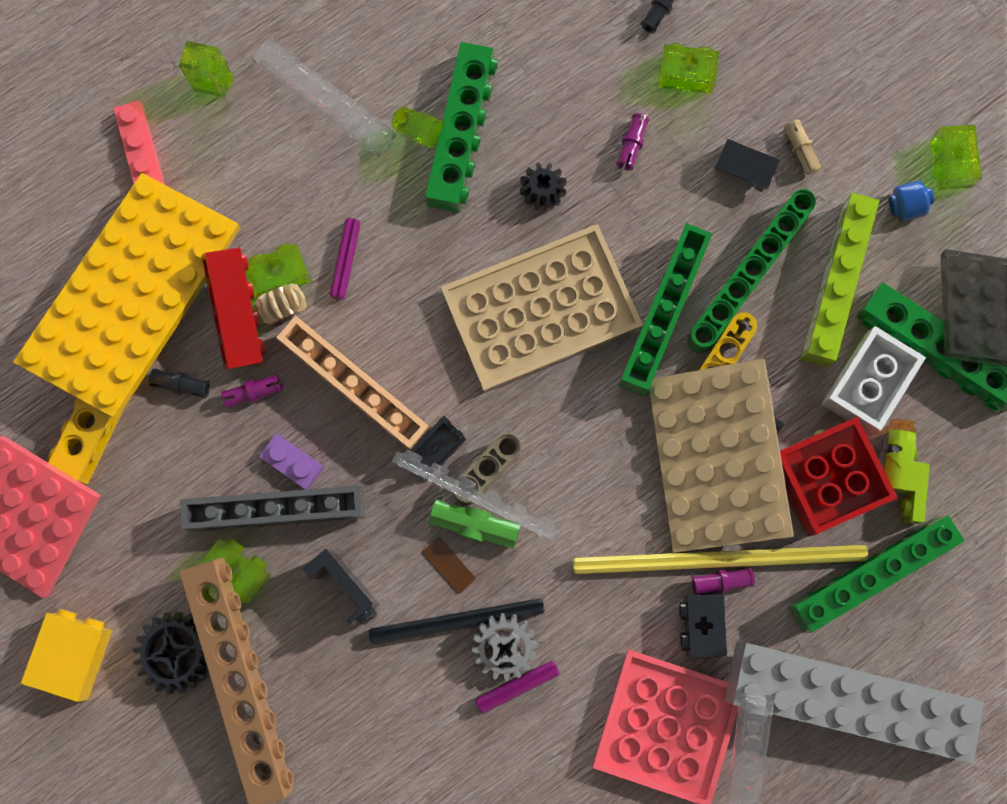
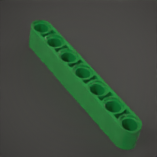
M800 189L792 194L697 321L687 339L689 348L692 351L704 353L713 346L815 208L816 198L811 191ZM794 202L803 203L806 210L798 209ZM778 224H786L789 227L790 231H782L779 228ZM762 245L771 246L774 253H766L762 249ZM745 267H754L757 270L758 275H749L746 272ZM729 289H738L741 292L742 297H732L729 293ZM712 311H722L725 315V320L719 321L715 319ZM695 333H705L709 338V342H699L696 339Z

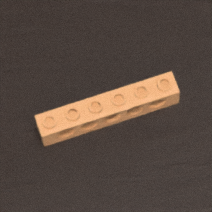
M297 316L276 337L284 347L409 451L430 430V427Z

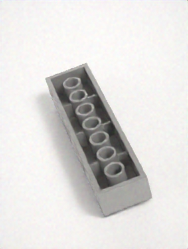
M736 641L724 702L972 764H974L984 706L983 701Z

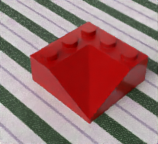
M858 417L780 451L786 492L808 537L817 535L898 498Z

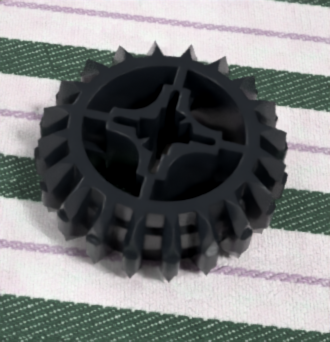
M166 612L163 614V621L159 617L152 619L153 627L144 625L143 631L147 636L138 635L136 637V640L142 643V646L133 648V652L140 653L141 659H135L133 663L134 665L142 664L143 668L138 671L137 675L144 676L148 674L149 676L146 678L145 684L149 686L155 683V691L160 692L165 688L167 694H173L177 688L179 693L186 692L187 685L191 689L198 686L196 678L201 681L207 678L202 669L208 670L195 623L193 624L192 614H187L184 618L183 612H175L174 617L170 612ZM175 627L189 633L194 643H184L181 640L180 634L176 633ZM165 632L162 648L154 652L158 638ZM174 648L187 649L186 651L179 652V655L176 657H163L164 654L170 653V650H174ZM196 652L194 664L185 674L184 669L187 668V657ZM155 662H165L168 665L169 672L173 671L174 677L167 676L161 672Z

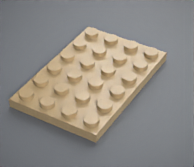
M598 224L441 286V291L484 392L643 327Z
M757 359L654 378L649 391L673 553L794 537L765 360Z

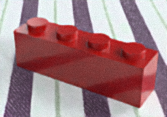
M240 247L202 254L201 258L224 369L262 363V356H265L266 352L263 340L258 339L256 328L260 327V320L257 311L252 309L251 299H254V290L252 283L247 282L245 271L249 270L246 254H241Z

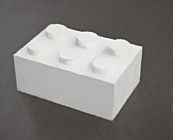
M874 326L863 336L821 405L846 421L858 417L865 433L872 436L882 430L926 357Z

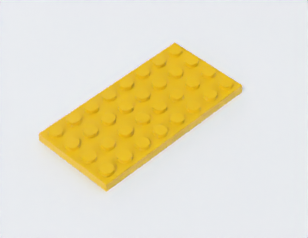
M141 173L13 363L117 420L206 283L201 255L206 252L228 249L241 229L240 225Z

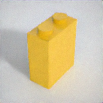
M59 609L58 613H46L21 684L76 702L88 700L113 630L104 628L105 622L87 618L85 622L75 619L77 613Z

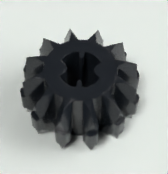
M539 162L536 164V171L528 167L526 169L527 176L520 178V184L523 185L520 188V195L526 196V205L535 202L534 209L536 211L540 209V205H544L547 211L551 209V203L559 206L561 203L560 197L566 196L564 186L567 184L566 178L560 177L562 175L560 168L552 171L551 163H548L546 168H542ZM542 184V189H539L538 185ZM544 184L548 185V189L544 190Z

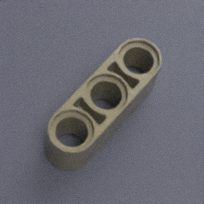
M510 433L499 436L456 480L453 490L459 502L467 505L476 502L518 459L521 452V443L517 436ZM506 441L514 443L516 451L512 455H504L500 451L502 443ZM485 462H491L495 465L496 471L491 476H483L479 472L480 466ZM464 483H471L475 486V493L471 497L465 498L459 494V489Z

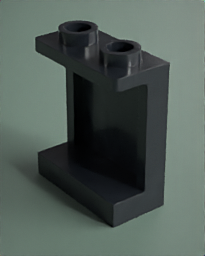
M325 548L302 568L309 578L317 580L322 579L330 572L358 605V610L346 620L349 625H366L378 614L375 609L380 604L334 551Z

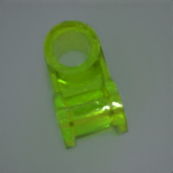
M407 107L399 108L392 118L394 130L409 136L410 139L431 149H434L445 124L443 121L427 113H420Z

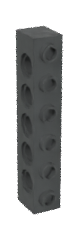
M361 486L180 499L181 529L189 532L366 518L364 489Z

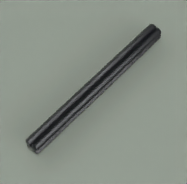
M541 598L371 628L369 629V639L371 644H379L479 626L481 623L489 624L490 616L499 621L501 613L505 614L506 620H510L513 614L517 616V619L540 615L545 612L544 603Z

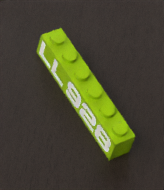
M852 192L842 205L800 360L826 368L837 361L880 200Z

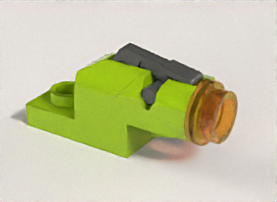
M904 419L890 420V426L886 427V433L883 435L878 459L895 493L906 494L900 506V513L904 515L903 523L912 525L924 523L930 464L914 461V459L917 460V429L914 428L915 422Z

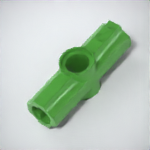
M437 499L429 520V524L457 532L459 536L478 542L487 541L510 549H514L521 526L515 522L493 517L491 513L468 506L463 508Z

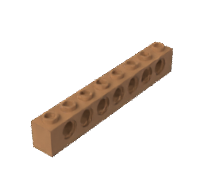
M224 557L180 570L179 573L248 804H269L283 800L293 791L294 778L291 770L287 769L284 760V744L281 739H278L275 730L276 717L274 712L269 709L267 703L266 684L260 679L258 673V657L255 651L251 649L249 643V627L243 621L240 613L241 600L239 595L234 592L231 583L232 570L229 564L225 562ZM210 585L214 586L217 590L216 599L212 598L209 594ZM219 614L226 620L225 628L221 627L218 623ZM227 644L234 648L235 657H231L227 653ZM235 674L242 676L244 686L236 683ZM244 703L251 706L253 716L248 715L244 711ZM252 733L260 736L262 745L254 742ZM261 763L269 766L271 774H266L262 770Z

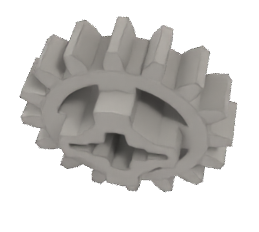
M501 613L499 621L490 616V625L487 626L481 623L479 629L482 634H474L473 640L479 644L472 646V652L480 653L475 658V663H484L482 672L485 674L492 670L493 679L495 680L499 674H504L505 681H509L510 673L513 672L519 678L521 677V668L528 671L531 669L527 660H536V654L531 649L538 648L537 641L530 640L535 635L534 630L526 631L527 621L524 620L518 624L515 614H513L510 620H506L505 614ZM510 628L509 631L499 632L497 629ZM521 637L525 642L524 653H521V650L517 648ZM486 640H488V643L493 648L489 656H487L484 647ZM501 642L505 645L509 642L510 651L504 649L501 652L499 643ZM502 662L512 663L511 665H499Z

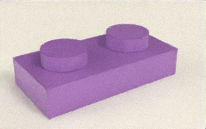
M277 433L259 456L305 490H309L325 468Z

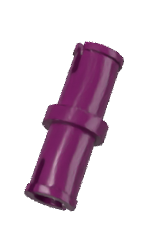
M641 113L632 114L628 132L622 138L623 147L616 165L621 169L623 163H626L625 171H632L634 169L638 151L644 145L643 136L649 118L644 115L641 121Z
M278 374L257 381L248 380L245 382V385L221 391L222 399L234 396V398L223 401L228 409L248 401L252 403L258 402L261 397L282 392V384L270 387V384L280 382L281 380Z
M751 568L731 572L718 570L717 574L692 576L691 578L692 589L695 595L720 591L723 594L729 593L730 589L755 586V578Z

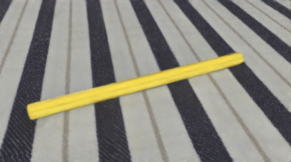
M866 545L585 557L573 560V571L575 574L854 562L868 560V549Z

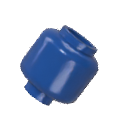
M920 181L895 187L892 195L888 197L891 214L893 217L897 216L901 221H909L926 216L929 213L930 205L934 204L932 189L926 188Z

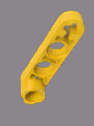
M747 312L736 314L700 370L737 363L750 341L756 335L757 321L755 317ZM744 321L749 322L751 331L744 330L739 335L737 333L739 330L737 324ZM731 332L734 338L728 337V334ZM725 343H732L736 346V355L732 358H724L720 354V347Z

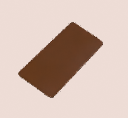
M440 537L423 550L426 558L457 593L460 594L476 579Z

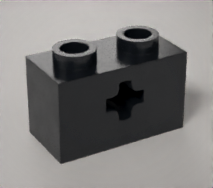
M724 595L683 596L684 602H679L680 620H685V632L680 634L681 650L686 651V656L688 657L727 656ZM701 617L703 622L708 623V629H703V635L700 629L695 628V623H699Z

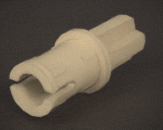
M794 120L795 126L790 122L784 127V130L793 146L792 153L797 155L805 174L812 175L821 169V165L812 148L814 143L808 139L801 121Z

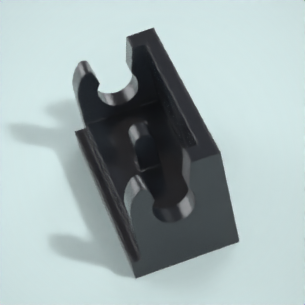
M727 138L714 169L721 170L767 190L780 160Z
M443 416L403 458L427 482L466 441V438L460 430H457L448 418Z

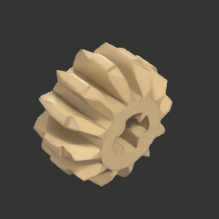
M293 283L269 291L258 297L255 301L258 308L257 311L266 324L285 320L301 313L307 307L303 292L297 284Z

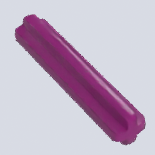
M355 218L345 219L329 294L331 298L338 300L345 299L361 224Z
M549 661L521 677L478 697L475 700L479 711L484 714L559 676V670L554 661Z

